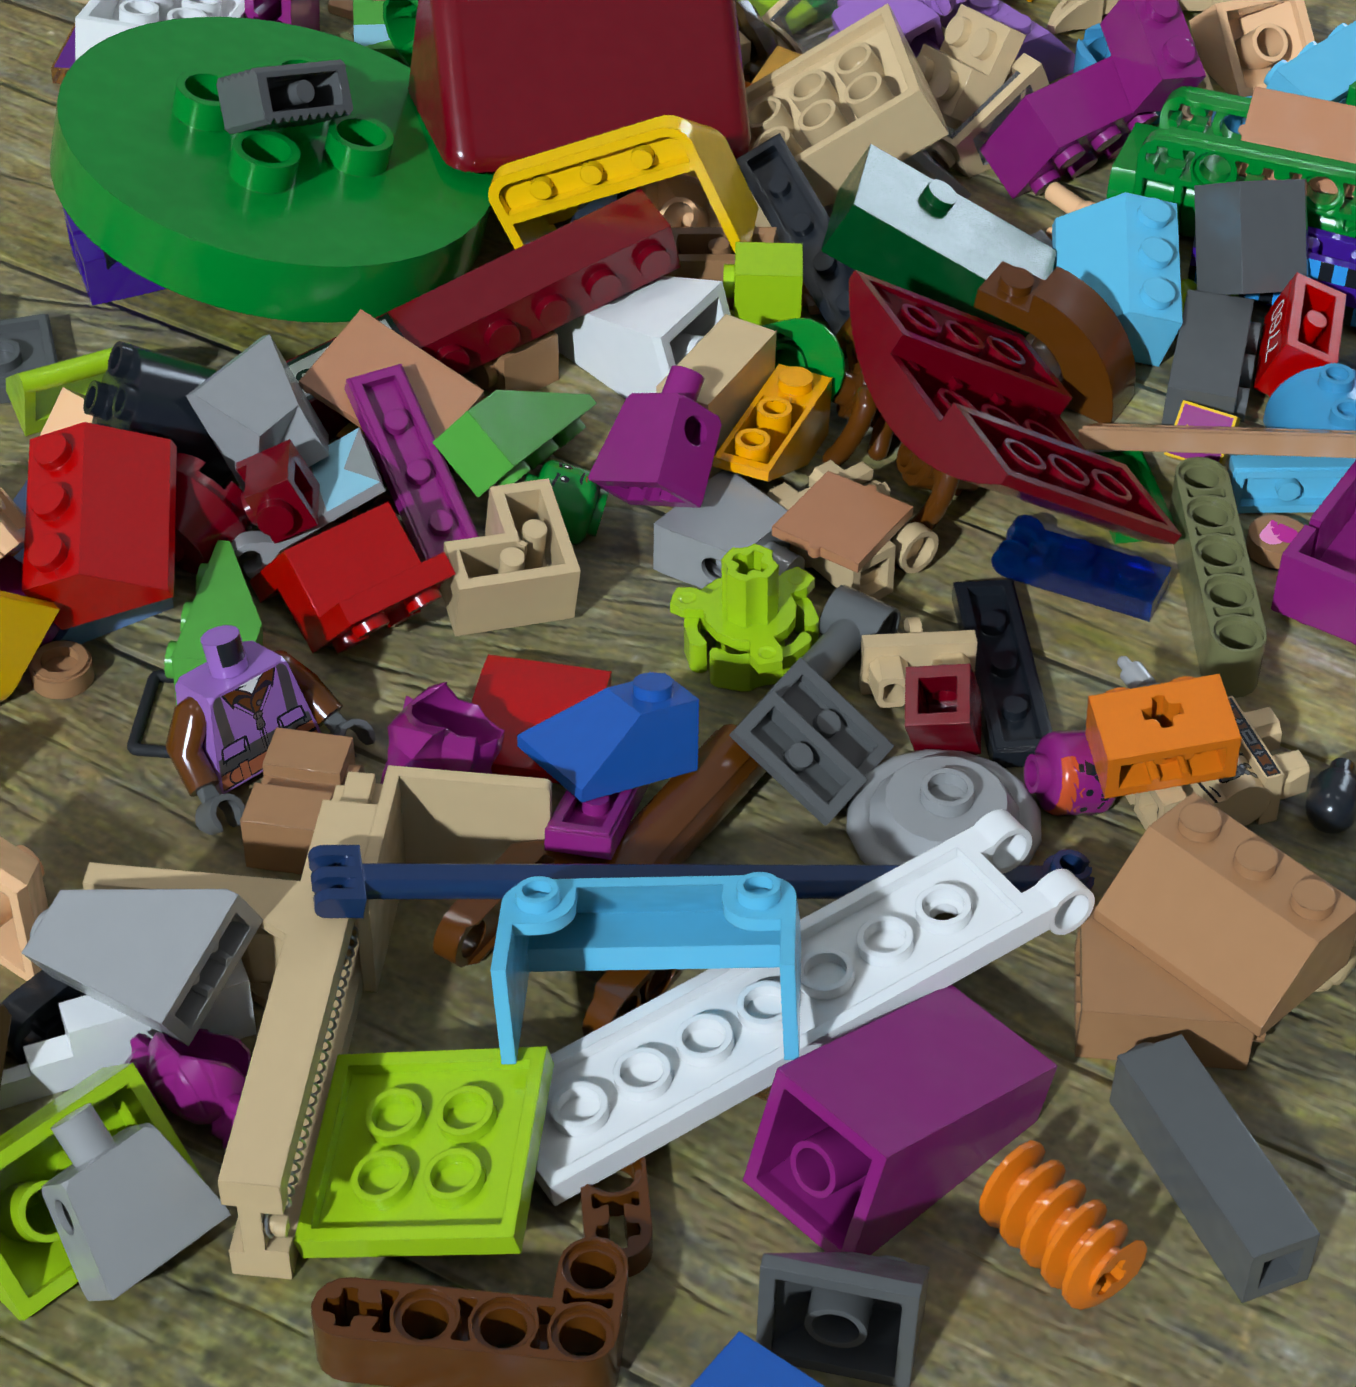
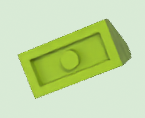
M113 347L20 372L5 378L6 392L24 435L29 436L42 432L63 387L86 395V391L93 380L102 382L108 369V360Z

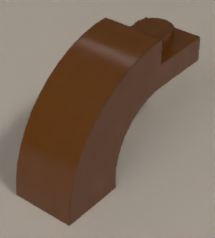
M1004 261L998 265L978 288L973 307L1031 333L1052 352L1062 372L1063 386L1072 396L1066 408L1098 423H1114L1133 398L1136 383L1135 359L1130 341L1121 322L1095 290L1059 266L1044 280L1024 268L1015 267Z

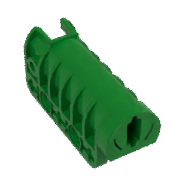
M1182 86L1174 89L1169 94L1161 110L1159 127L1136 122L1111 168L1106 199L1127 192L1177 203L1178 235L1189 238H1194L1195 236L1194 185L1265 180V176L1262 173L1265 168L1274 170V178L1277 180L1292 179L1295 173L1302 175L1300 179H1307L1308 226L1356 238V187L1352 194L1354 198H1345L1350 184L1356 186V164L1241 141L1242 136L1240 134L1234 133L1226 127L1224 117L1235 115L1246 119L1252 98L1192 86ZM1181 104L1190 106V112L1194 115L1191 121L1182 119L1183 113L1179 110ZM1209 111L1216 112L1212 126L1207 125L1210 116H1208ZM1243 162L1248 164L1245 171L1246 177L1239 176ZM1315 177L1329 178L1336 184L1338 192L1335 195L1315 192L1310 186V180Z

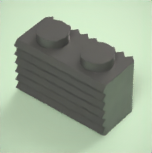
M341 59L251 68L250 70L218 78L216 84L224 127L229 134L255 129L270 130L282 127L313 125L348 116L353 111L346 67Z

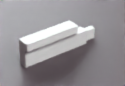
M241 959L200 1026L201 1029H208L211 1033L231 1035L238 1039L257 1034L250 982ZM88 995L60 1002L58 1004L66 1034L24 1046L26 1063L3 1070L0 1087V1110L69 1090L102 1067L124 1064L132 1053L130 1040L135 1035L142 1033L153 1038L154 1034L159 1031Z

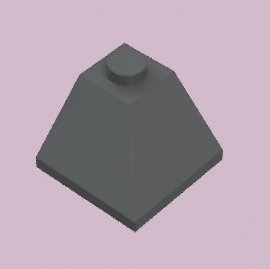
M856 1252L763 1253L759 1277L756 1342L796 1367L894 1387H910L925 1312L930 1267L908 1263L895 1256L883 1255L877 1257Z

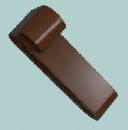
M586 1237L571 1243L563 1251L558 1262L552 1298L357 1277L338 1278L326 1283L317 1291L311 1303L317 1361L322 1371L333 1379L388 1387H616L619 1380L628 1321V1258L620 1246L605 1238ZM598 1287V1288H601V1289L590 1290V1289H587V1288ZM423 1336H435L432 1339H418ZM501 1344H511V1345H514V1346L508 1347V1348H498V1347H496V1346L501 1345ZM581 1352H588V1353H591L592 1355H589V1356H576V1355H573V1354L581 1353Z

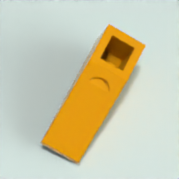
M778 364L714 455L713 467L769 482L808 465L828 435L833 378L812 373L803 367H789Z

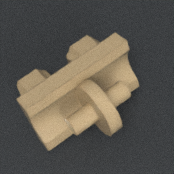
M906 617L903 633L862 635L861 670L859 673L861 695L873 694L880 708L902 707L905 704L906 667L970 663L974 673L978 643L975 630L923 632L920 617Z

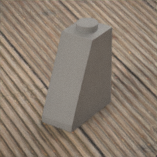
M228 889L60 890L50 907L44 910L35 920L30 932V940L23 949L22 954L51 977L189 1046L263 919L239 894Z

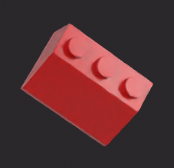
M82 422L30 439L22 592L27 597L54 602L60 610L53 622L61 630L174 597L177 446L171 439L88 422Z

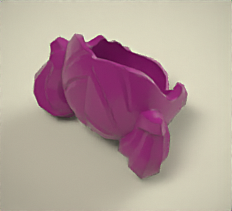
M199 1028L189 1046L160 1032H156L153 1038L142 1033L135 1035L130 1040L132 1053L124 1064L134 1063L160 1108L165 1106L172 1114L181 1116L183 1119L197 1125L211 1124V1135L220 1139L222 1147L226 1150L251 1061L250 1050L236 1037L211 1033L208 1029Z

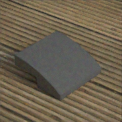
M801 657L729 734L742 749L824 826L832 821L868 780L864 775L876 768L894 747L878 729Z

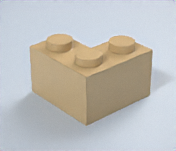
M549 478L491 486L489 488L485 536L444 542L443 552H445L456 574L441 584L440 590L454 635L461 636L574 618L581 570Z

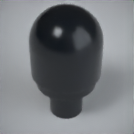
M1347 758L1334 759L1330 763V767L1321 771L1312 780L1305 805L1306 815L1310 823L1324 833L1337 834L1344 832L1356 821V766Z

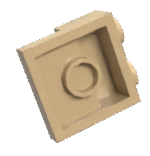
M960 4L955 17L948 23L945 30V39L940 50L923 44L918 57H916L938 103L946 126L960 131L963 122L966 124L970 123L999 94L1026 37L1025 34L963 4Z

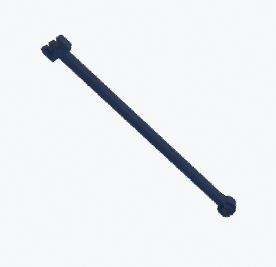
M318 845L313 847L308 853L309 868L312 871L310 876L312 891L315 893L313 897L314 910L317 916L321 918H363L367 899H503L504 895L522 880L534 876H545L552 879L731 876L746 875L752 872H767L790 883L795 889L797 899H839L900 866L362 863L360 845ZM1063 849L1049 856L1043 865H1018L1013 870L1003 873L1021 893L1032 888L1045 875L1057 869L1069 870L1090 891L1095 877H1090L1092 867L1088 866L1090 863L1089 859L1082 853L1071 849Z

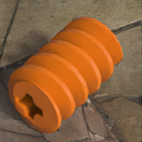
M1034 1140L1025 1142L1009 1153L993 1171L984 1186L979 1200V1214L990 1227L999 1229L1001 1237L1009 1246L1020 1249L1022 1258L1030 1267L1041 1269V1275L1050 1287L1062 1289V1296L1068 1305L1079 1310L1095 1307L1118 1293L1138 1274L1145 1261L1147 1246L1143 1240H1135L1120 1249L1129 1231L1127 1224L1122 1220L1114 1219L1099 1229L1107 1213L1106 1204L1100 1199H1093L1081 1205L1087 1191L1085 1185L1077 1179L1061 1184L1066 1172L1064 1165L1059 1160L1052 1159L1041 1164L1046 1152L1044 1146Z

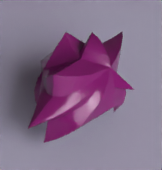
M447 682L429 686L415 699L406 695L403 710L387 726L389 735L388 760L384 767L380 784L384 782L388 765L492 774L491 766L501 751L505 730L498 728L484 715L479 705L460 700L447 686Z

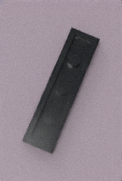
M1014 580L953 582L952 602L959 631L975 630L978 642L974 676L982 696L981 726L989 760L997 762L1003 768L1024 767L1027 757L1030 754H1035L1040 739L1053 730Z

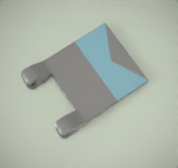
M360 428L329 444V456L309 466V469L320 484L317 526L274 544L269 535L262 531L243 532L231 542L236 558L247 551L258 552L254 559L247 560L243 564L246 576L253 578L273 561L284 548L386 491L367 440Z

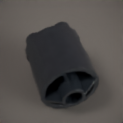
M122 341L116 342L111 350L108 369L102 382L93 380L86 391L83 410L86 415L93 416L92 423L171 439L177 446V453L192 455L206 462L199 472L211 478L220 486L232 474L186 397L187 394L218 370Z

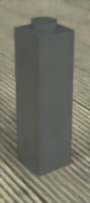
M1182 1034L1157 1043H1141L1126 1053L1118 1055L1109 1102L1241 1303L1308 1280L1320 1237L1319 1231Z

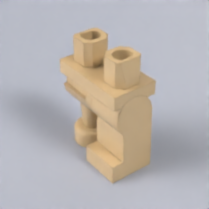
M829 460L814 468L809 476L808 488L799 492L784 482L770 489L767 493L769 498L786 510H789L827 471H831L864 486L874 485L877 488L876 491L890 496V488L886 482L881 483L877 480H872L874 470L863 461L844 470ZM912 522L904 524L858 573L822 557L811 558L808 555V551L790 544V551L802 556L805 560L806 568L813 567L836 588L840 585H847L879 600L893 592L895 564L907 573L921 571L934 558L938 549L939 539L936 533L922 523Z

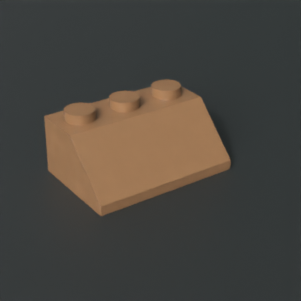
M1193 792L1149 825L1096 906L1093 919L1260 1038L1348 964L1356 935V901Z

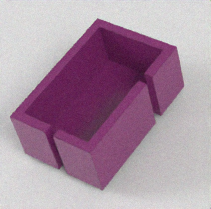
M1110 56L1026 95L979 150L1012 199L1031 190L1037 196L1044 193L1049 184L1059 182L1062 178L1061 176L1068 172L1072 178L1086 172L1098 161L1097 158L1103 155L1108 160L1116 158L1135 123L1151 125L1158 118L1156 112L1132 113L1113 58Z
M1356 460L1311 516L1309 525L1305 524L1282 553L1271 610L1351 642L1356 645Z

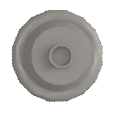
M923 749L893 756L866 773L864 776L868 780L847 802V835L861 861L866 865H902L974 826L987 813L999 809L1008 811L1032 836L1031 849L1019 865H1029L1042 842L1041 811L1026 785L997 762L965 751Z

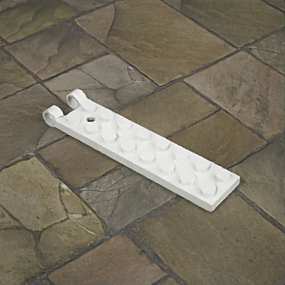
M999 809L987 813L969 829L800 919L801 992L799 1057L936 990L952 985L1048 930L1056 935H1065L1076 930L1090 916L1095 904L1094 894L1067 869H1057L1048 873L1035 886L1021 893L1003 873L1013 870L1026 858L1032 846V836L1008 811ZM941 913H950L956 916L948 920L933 919ZM780 967L708 969L551 1054L554 1068L534 1179L554 1206L580 1193L581 1187L587 1184L592 1186L772 1085L777 1068L792 1061L784 1060Z

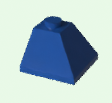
M643 673L636 676L631 682L605 688L518 734L517 747L580 802H586L697 771L699 699L666 673Z

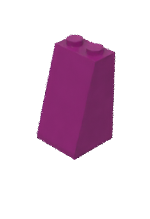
M953 985L936 990L778 1067L742 1181L825 1252H856L872 1255L1038 1120L1058 1065Z

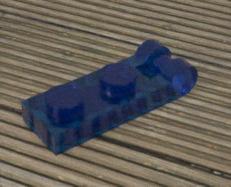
M1021 515L1013 520L1006 533V540H1003L998 545L991 558L994 570L1005 578L1150 622L1169 586L1172 567L1148 561L1139 556L1128 555L1089 543L1083 539L1072 538L1045 530L1043 524L1037 518L1030 515Z

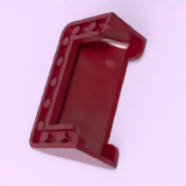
M418 0L408 92L441 158L454 169L474 173L496 172L499 167L506 163L663 115L678 116L718 130L727 140L735 159L749 152L751 132L735 0Z

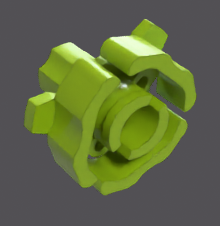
M752 544L743 548L732 547L721 559L722 578L715 579L700 590L694 587H677L670 602V613L684 618V653L689 668L693 672L703 673L707 671V641L704 639L706 631H708L716 640V648H712L709 651L710 683L718 688L751 691L760 686L776 684L800 657L802 658L819 639V617L812 601L807 597L815 588V577L798 566L782 572L779 576V565L773 560V550L761 545ZM794 629L799 633V636L793 643L785 646V639L788 638Z

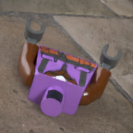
M222 625L209 629L201 637V644L207 662L180 676L175 684L177 706L174 708L166 741V750L191 797L198 796L201 801L195 814L197 827L208 835H216L223 832L222 824L216 814L217 807L223 811L226 821L230 826L236 827L241 825L240 819L245 805L236 795L227 792L263 772L262 763L276 727L321 733L319 727L325 724L330 730L329 734L345 736L346 731L350 729L356 733L358 739L365 745L375 742V732L372 726L365 720L351 719L347 721L339 712L343 705L320 678L286 651H271L253 640L242 642L240 631L236 626Z

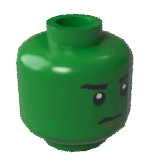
M550 460L543 465L539 476L527 473L525 482L549 478L572 545L580 544L586 535L596 537L609 492L600 489L599 485L589 481L590 470L557 460Z

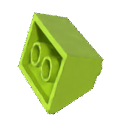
M134 1063L102 1067L0 1136V1301L19 1321H25L78 1283L42 1195V1186L72 1165L71 1160L51 1130L55 1123L88 1103L92 1104L112 1137L127 1127L150 1123L162 1133L202 1178Z

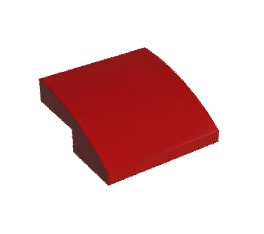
M488 654L471 703L479 705L484 715L498 728L505 730L501 751L491 766L492 774L545 778L550 780L551 783L560 784L517 747V735L605 688L611 687L612 671Z

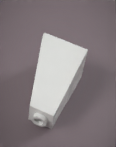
M662 276L553 331L558 334V348L561 354L626 399L632 393H656V386L668 375L671 366L677 365L725 314H731L722 281Z

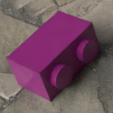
M1119 0L1100 23L1132 113L1161 111L1166 99L1174 89L1182 86L1197 87L1206 77L1178 0Z

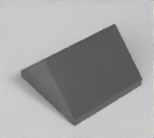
M1307 179L1236 181L1194 185L1197 291L1222 295L1282 292L1297 272L1309 277Z

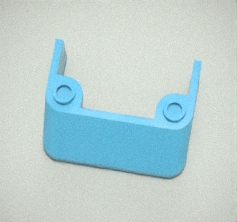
M752 872L746 875L579 879H552L545 876H534L522 880L511 888L502 899L490 970L501 1064L517 1063L529 973L548 971L780 967L784 1060L799 1058L801 927L795 889L787 881L767 872Z

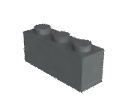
M1188 289L1182 315L1183 324L1178 334L1161 425L1175 424L1183 400L1237 416L1241 419L1240 422H1244L1261 323L1250 321L1254 299Z

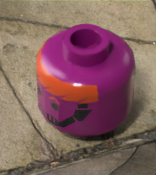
M1086 730L1052 731L1044 735L1036 747L1035 754H1030L1025 761L1024 780L1026 788L1031 794H1036L1041 807L1052 815L1079 816L1102 814L1111 808L1116 798H1119H1104L1089 743L1085 736Z

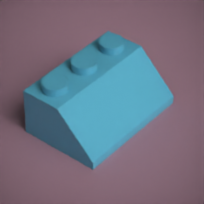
M1124 192L1055 218L1052 225V248L1057 250L1053 271L1059 266L1095 290L1121 322L1130 341L1135 362L1159 367L1183 324L1177 203Z

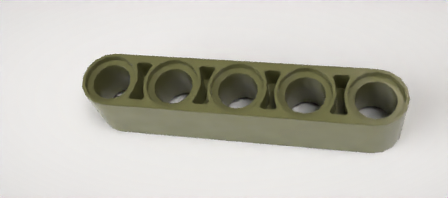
M1188 458L1181 461L1176 467L1169 512L1173 518L1174 526L1182 534L1176 544L1173 545L1201 677L1220 674L1227 697H1244L1252 693L1258 684L1267 640L1264 618L1229 473L1222 464L1210 458Z

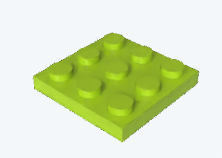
M547 1046L519 1047L516 1064H501L500 1048L337 1054L293 1241L302 1258L521 1254L554 1062Z

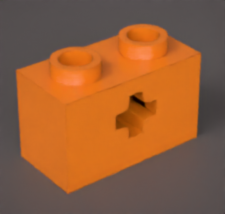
M1220 674L1196 678L1183 676L1167 683L1132 689L1119 687L1108 690L1103 694L1088 696L1085 736L1089 743L1105 799L1236 776L1242 737Z

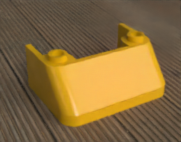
M674 115L655 117L506 163L494 173L488 191L489 202L514 249L556 230L554 224L571 218L578 210L580 204L684 173L699 179L734 253L735 242H752L758 213V205L725 137L712 127Z

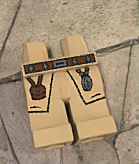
M1229 696L1228 700L1242 737L1235 777L1125 795L1130 805L1134 804V812L1145 830L1193 792L1244 826L1255 820L1260 825L1277 820L1280 800L1306 792L1310 774L1309 764L1299 750L1271 755L1269 751L1280 749L1282 730L1279 719L1270 707L1243 712L1234 697Z

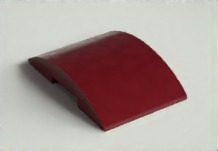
M855 270L849 278V310L857 359L865 383L887 425L899 440L919 459L936 470L959 480L1133 539L1150 543L1176 544L1182 534L1127 465L1087 451L1062 420L1060 415L1071 401L1072 396L1022 334Z

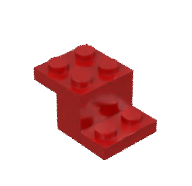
M388 501L284 550L249 582L260 603L278 594L281 595L312 653L333 645L337 654L368 639L370 637L369 634L385 625L392 628L419 614L422 608L442 597L438 586L456 573L445 552L423 562L420 561Z

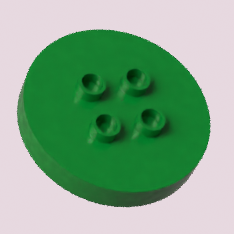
M192 17L149 23L115 34L91 47L74 62L60 85L50 153L51 178L63 208L76 226L110 257L136 274L185 297L242 314L297 322H350L360 309L376 318L468 273L481 250L491 210L488 191L495 172H464L450 167L443 161L408 92L411 69L408 66L361 44L325 32L281 22L236 17ZM339 59L345 63L353 104V111L350 115L313 125L282 127L270 130L255 129L235 134H229L225 130L216 86L218 78L258 67Z

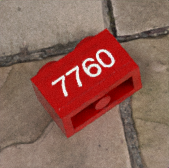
M1298 272L1294 275L1264 318L1254 389L1271 397L1273 392L1291 376L1313 367L1338 363L1347 294Z

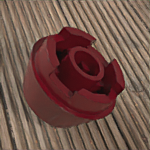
M177 453L175 566L184 571L197 574L201 563H209L218 540L230 541L231 543L239 534L248 532L253 527L250 526L251 521L242 506V490L231 481L224 490L218 483L199 472L206 462L192 455Z

